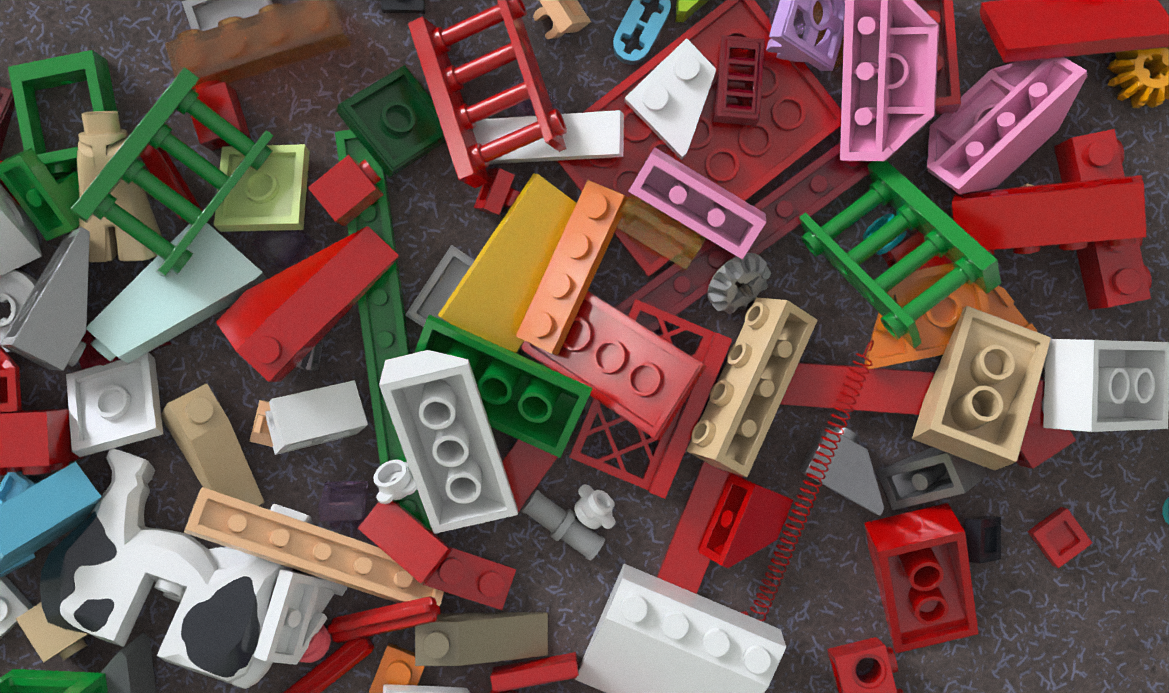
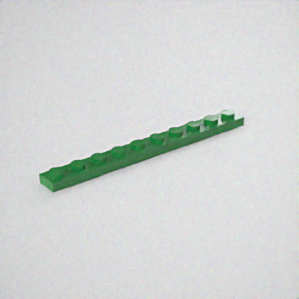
M351 130L335 132L339 162L348 154L358 163L365 159L382 179L376 185L384 195L347 224L349 235L369 226L396 252L386 173ZM397 259L358 300L380 466L391 460L407 462L379 387L385 360L410 354ZM417 489L414 493L395 500L433 532Z

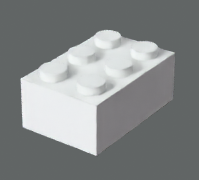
M1050 340L1043 365L1045 369V390L1042 400V411L1044 413L1043 428L1086 432L1168 429L1169 342Z

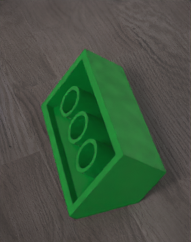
M429 315L414 353L431 350L468 359L490 426L561 458L593 388Z

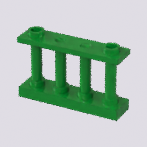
M185 67L71 208V212L86 223H88L93 215L100 220L105 217L164 259V262L156 271L162 277L166 276L170 270L176 274L182 270L194 254L187 249L193 239L247 169L251 166L257 171L273 151L266 146L274 136L266 130L255 143L198 99L200 94L193 90L200 78ZM176 111L182 115H185L187 112L245 156L230 176L226 175L170 133L173 129L166 123ZM149 145L156 150L161 147L218 190L203 211L143 168L145 163L139 157ZM121 180L128 185L133 182L191 224V227L176 246L115 203L117 198L111 195V193Z
M887 160L873 161L867 165L872 184L869 185L870 190L822 227L805 212L799 217L805 232L801 239L815 257L822 254L883 316L881 318L882 324L895 339L898 340L903 337L915 349L921 344L915 321L965 283L968 285L975 283L988 294L1001 284L998 261ZM889 203L896 209L897 216L847 253L833 240L879 204L885 206ZM907 229L910 231L917 229L924 235L925 242L874 280L859 266ZM945 255L953 262L954 269L903 308L887 294L889 290L935 256L942 257Z

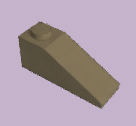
M548 612L441 613L437 615V620L434 623L415 626V666H462L548 656Z

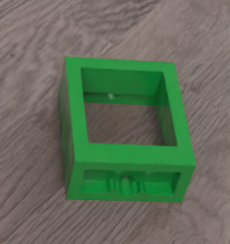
M93 50L8 67L23 148L27 150L32 147L53 178L66 176L72 173V168L77 167L78 147L46 153L35 91L87 81L93 111H117L107 59Z

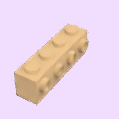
M756 297L753 305L746 313L745 323L736 343L729 350L727 363L721 376L710 392V400L705 411L692 431V439L686 452L718 469L748 477L818 321L816 318L788 300Z

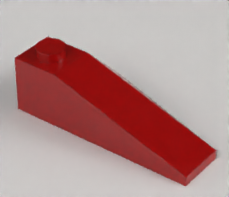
M366 226L246 290L216 323L235 351L268 382H281L400 256L369 226Z

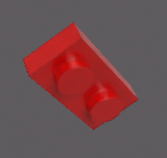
M451 547L453 550L428 582L423 584L502 610L516 569Z

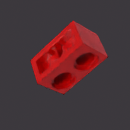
M877 637L827 649L838 693H903L901 688L896 689L892 674L898 672L895 654L891 647H886ZM864 658H873L872 670L865 675H857L856 666L858 662Z

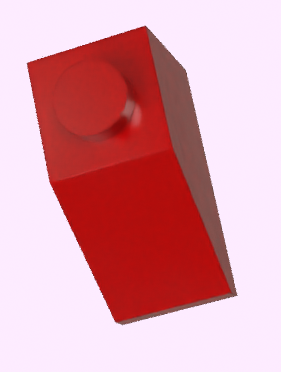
M731 473L698 552L723 567H732L778 539L794 500Z

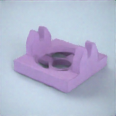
M780 0L769 34L771 39L768 42L766 51L777 53L776 57L779 59L793 62H808L820 71H833L844 35L845 0ZM817 1L821 3L823 8L822 20L818 25L813 18V8ZM797 9L803 12L806 24L802 39L798 37L793 22ZM827 29L823 39L815 46L818 32Z

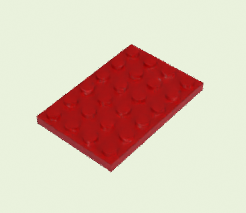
M755 0L724 1L583 112L620 110L624 114L623 157L556 160L581 193L587 180H590L621 193L630 199L614 235L647 277H650L702 236L628 192L654 147L746 201L841 126V108L804 62L779 59L776 57L777 53L766 51L768 42L771 39L769 34L773 23ZM722 35L765 39L760 118L756 126L713 122ZM687 38L716 68V72L686 156L681 160L624 102V99ZM730 48L729 56L753 59L754 51ZM729 65L728 72L752 74V68ZM728 82L727 88L750 90L751 86L749 83ZM727 98L726 104L749 106V100Z

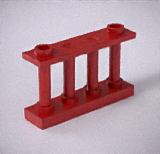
M497 0V5L444 30L442 27L437 28L423 16L408 23L458 180L473 188L490 182L486 168L489 167V161L542 138L558 152L567 149L562 134L567 133L566 124L560 111L552 107L522 17L527 15L522 0ZM504 21L511 43L457 68L451 65L447 53L451 51V45ZM512 61H518L524 82L471 106H468L466 103L464 104L460 92L464 88V83ZM531 99L537 122L487 144L481 145L479 142L477 143L473 129L477 126L476 122Z

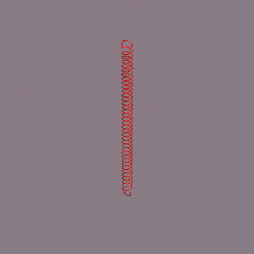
M874 340L868 343L863 355L855 353L857 356L869 361L870 365L852 361L865 368L867 372L849 369L861 375L864 380L846 376L847 379L858 383L861 388L843 384V386L857 392L858 395H850L840 391L841 394L852 398L855 402L849 403L836 399L852 409L849 411L834 406V409L844 412L848 415V418H841L835 414H830L832 417L843 421L845 425L841 426L831 421L827 422L832 426L838 427L842 433H835L829 429H824L826 432L836 435L839 440L835 441L821 436L823 440L832 442L836 448H829L821 443L818 444V446L830 450L833 455H825L820 451H815L816 454L826 457L830 462L823 463L816 458H812L814 462L823 464L827 469L820 470L817 467L809 466L810 469L821 472L824 477L818 478L811 473H806L808 477L817 479L821 484L815 485L810 481L803 480V483L817 489V492H811L806 488H800L801 491L812 494L814 499L811 500L803 495H797L798 498L809 501L811 507L794 502L796 506L807 509L808 514L791 509L793 513L804 516L805 521L788 516L791 521L800 523L802 528L785 523L786 527L799 532V535L795 536L789 531H782L783 534L794 537L796 542L792 543L786 538H779L780 541L792 545L793 550H789L780 544L776 545L778 549L789 552L791 556L786 557L780 552H773L775 556L786 559L788 563L783 564L777 559H770L772 563L784 566L785 570L780 571L772 565L767 566L771 571L781 573L782 577L778 578L769 572L764 573L768 578L779 581V584L775 585L769 580L762 579L764 584L775 587V592L764 586H759L761 591L772 594L773 598L769 599L764 594L756 593L758 598L770 601V605L767 606L759 600H753L757 606L767 608V612H757L752 609L755 607H750L753 612L764 615V619L759 621L766 620L765 614L769 613L768 607L772 606L771 600L775 599L774 593L778 592L777 586L781 585L780 579L784 578L783 572L787 571L786 565L790 564L789 558L793 556L791 551L795 550L794 544L798 543L797 537L801 536L800 530L804 529L803 523L807 522L806 516L810 515L809 509L813 507L812 501L816 500L815 494L820 492L818 487L823 485L821 479L826 478L824 472L829 470L827 465L832 463L829 457L835 456L833 450L838 449L836 443L841 441L839 435L844 434L842 428L847 426L845 420H849L850 415L848 413L854 411L851 406L857 403L854 397L860 396V393L857 391L863 388L860 382L866 381V377L863 374L870 373L867 367L872 366L873 363L865 355L870 344L869 351L872 350Z

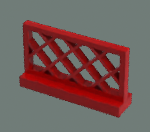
M635 299L628 316L636 321L639 312L642 311L656 317L662 331V335L659 336L671 344L673 343L670 336L685 330L701 336L696 352L690 356L707 367L662 439L658 440L653 454L648 444L656 441V439L651 436L645 438L643 431L638 427L636 429L641 440L617 450L609 427L626 419L620 416L606 422L600 408L601 402L593 398L569 458L644 488L649 493L665 499L732 339ZM664 321L679 328L668 332ZM598 413L602 424L591 428ZM603 429L605 430L613 452L599 458L581 452L587 436ZM644 446L649 463L643 477L626 471L620 455ZM616 457L619 467L605 461Z

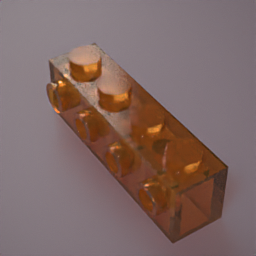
M299 0L285 6L282 4L264 6L259 9V14L244 19L239 16L228 17L219 21L218 27L205 31L191 29L181 32L177 35L176 40L165 43L175 78L185 67L200 78L197 83L199 85L212 80L229 84L351 46L352 44L340 6L336 0Z

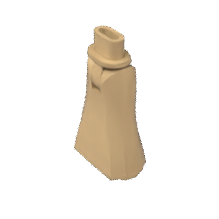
M118 111L82 113L84 132L78 134L77 151L80 197L127 139V130L120 128ZM121 180L111 193V195L117 198L115 203L161 235L146 192L133 182L128 185ZM93 215L88 223L79 218V228L82 227L90 231L89 262L112 261L117 255L120 261H145L158 256L105 217L100 220Z

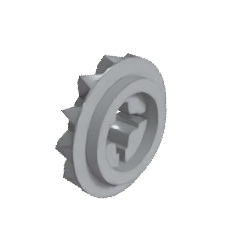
M747 253L743 260L736 256L726 262L715 273L709 284L708 299L717 311L724 310L729 315L734 313L737 308L745 310L748 303L755 300L759 292L768 288L766 280L770 277L771 271L767 267V262L761 256L754 253ZM738 281L740 284L742 282L744 284L738 288L735 283Z

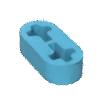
M651 0L632 1L613 40V50L618 60L624 64L636 65L646 59L668 19L671 8L670 0H659L658 8L663 12L661 14L658 12L652 13L647 23L641 21L645 7L640 3L642 1L649 3ZM636 28L643 31L639 39V45L643 49L641 51L634 49L631 54H627L624 52L625 44L621 40L622 38H632Z

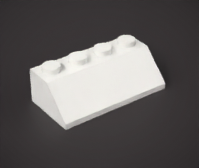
M431 350L385 360L379 387L433 533L436 534L518 515V508L469 360Z

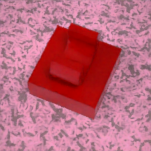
M500 168L488 169L487 174L490 182L482 185L473 208L487 214L500 215L502 207L510 209L521 192L510 188L515 176L514 174Z

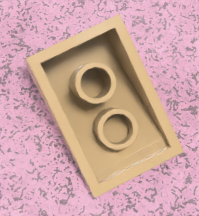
M966 306L960 315L924 397L912 439L992 470H998L1017 462L1051 337Z

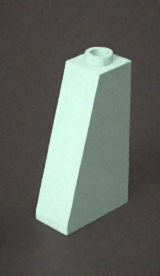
M206 223L187 247L194 254L178 274L171 270L164 277L158 274L156 271L164 262V259L157 256L86 327L96 337L91 345L109 361H112L117 356L129 364L159 345L164 344L227 308L229 304H234L246 290L267 280V278L259 268ZM191 224L171 242L173 245H177L191 227Z

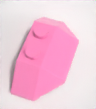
M845 0L840 160L886 161L935 116L939 24L915 0Z
M1065 57L1018 61L991 69L961 96V105L957 112L943 113L930 125L927 158L928 172L958 194L997 188L1059 130L1087 77V70Z

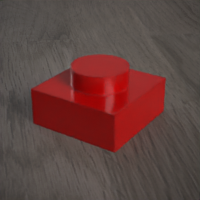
M1064 507L1058 508L1027 531L1051 565L1057 568L1063 566L1093 543L1068 508Z

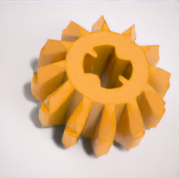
M1169 47L1115 52L1117 59L1110 62L1107 69L1118 74V76L1109 80L1108 86L1115 87L1121 85L1123 88L1118 93L1117 100L1123 101L1131 96L1132 108H1140L1145 104L1148 107L1154 108L1163 104L1165 99H1169Z

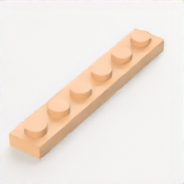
M204 487L198 493L184 530L186 534L396 603L431 596L436 599L437 605L440 606L444 591L419 583L379 547Z

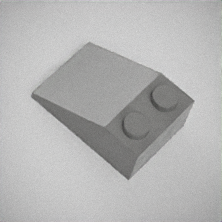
M80 227L65 234L4 336L0 346L48 370L64 371L67 364L73 367L77 363L86 347V343L82 342L81 339L86 332L90 231Z

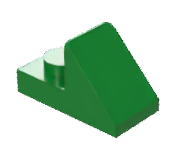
M32 147L0 163V179L46 241L73 231L80 226L79 217L71 212V208L80 198L78 170L55 180Z

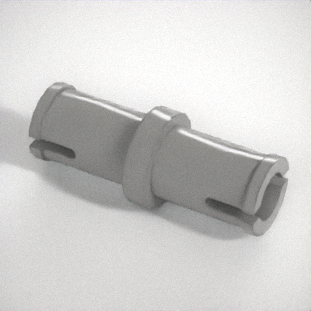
M537 489L531 494L521 509V512L526 513L551 532V538L555 541L563 540L590 561L597 555L605 542L604 537L599 536L577 520L574 511L571 509L565 511L542 495Z

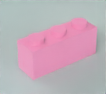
M655 147L628 191L742 260L766 224V214Z

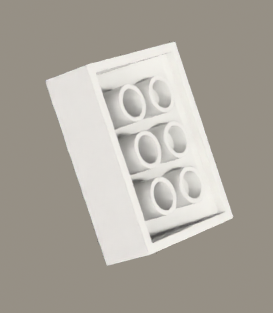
M623 564L580 664L579 676L575 680L606 693H765L784 654L786 644L781 629Z

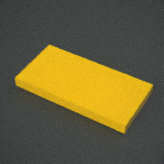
M533 173L438 316L456 327L516 353L524 340L516 337V334L577 203L539 174Z

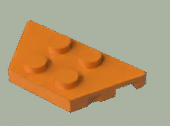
M953 263L916 270L889 290L887 294L903 308L954 269ZM965 283L915 321L921 339V344L915 349L903 337L898 340L895 339L882 324L881 318L883 316L878 312L871 340H874L872 350L869 351L870 344L866 355L873 365L867 368L873 369L943 355L960 315L966 306L1037 332V329L1032 323L1027 322L1013 304L1015 301L1004 288L998 285L986 294L977 284L972 283L968 285ZM865 359L864 363L870 365L871 363Z

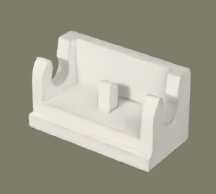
M355 380L273 398L269 401L271 410L265 412L275 455L358 434L368 425Z

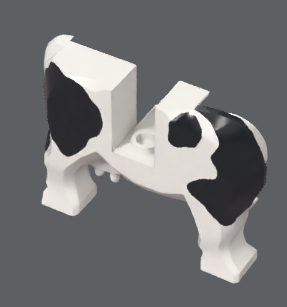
M114 448L109 449L106 458L112 469L110 485L95 505L91 516L49 553L41 570V605L47 622L68 631L91 634L96 638L124 647L155 581L154 588L164 592L163 596L180 602L157 654L159 658L165 662L243 689L258 683L273 663L255 658L254 654L280 569L299 573L305 572L226 546L225 548L208 549L186 533L146 527L144 509L150 493L148 483L152 480L155 469L146 459ZM272 504L271 511L314 525L311 516Z

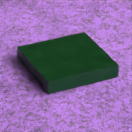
M405 65L341 102L336 109L338 115L389 178L446 142L432 98Z

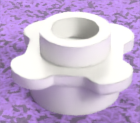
M401 460L388 461L382 464L374 474V483L379 488L376 498L381 504H388L392 500L402 499L414 493L417 489L407 462Z
M582 485L578 490L581 498L574 507L579 521L591 529H597L601 525L606 529L612 528L616 523L612 516V510L615 506L614 501L604 491H594L589 485Z

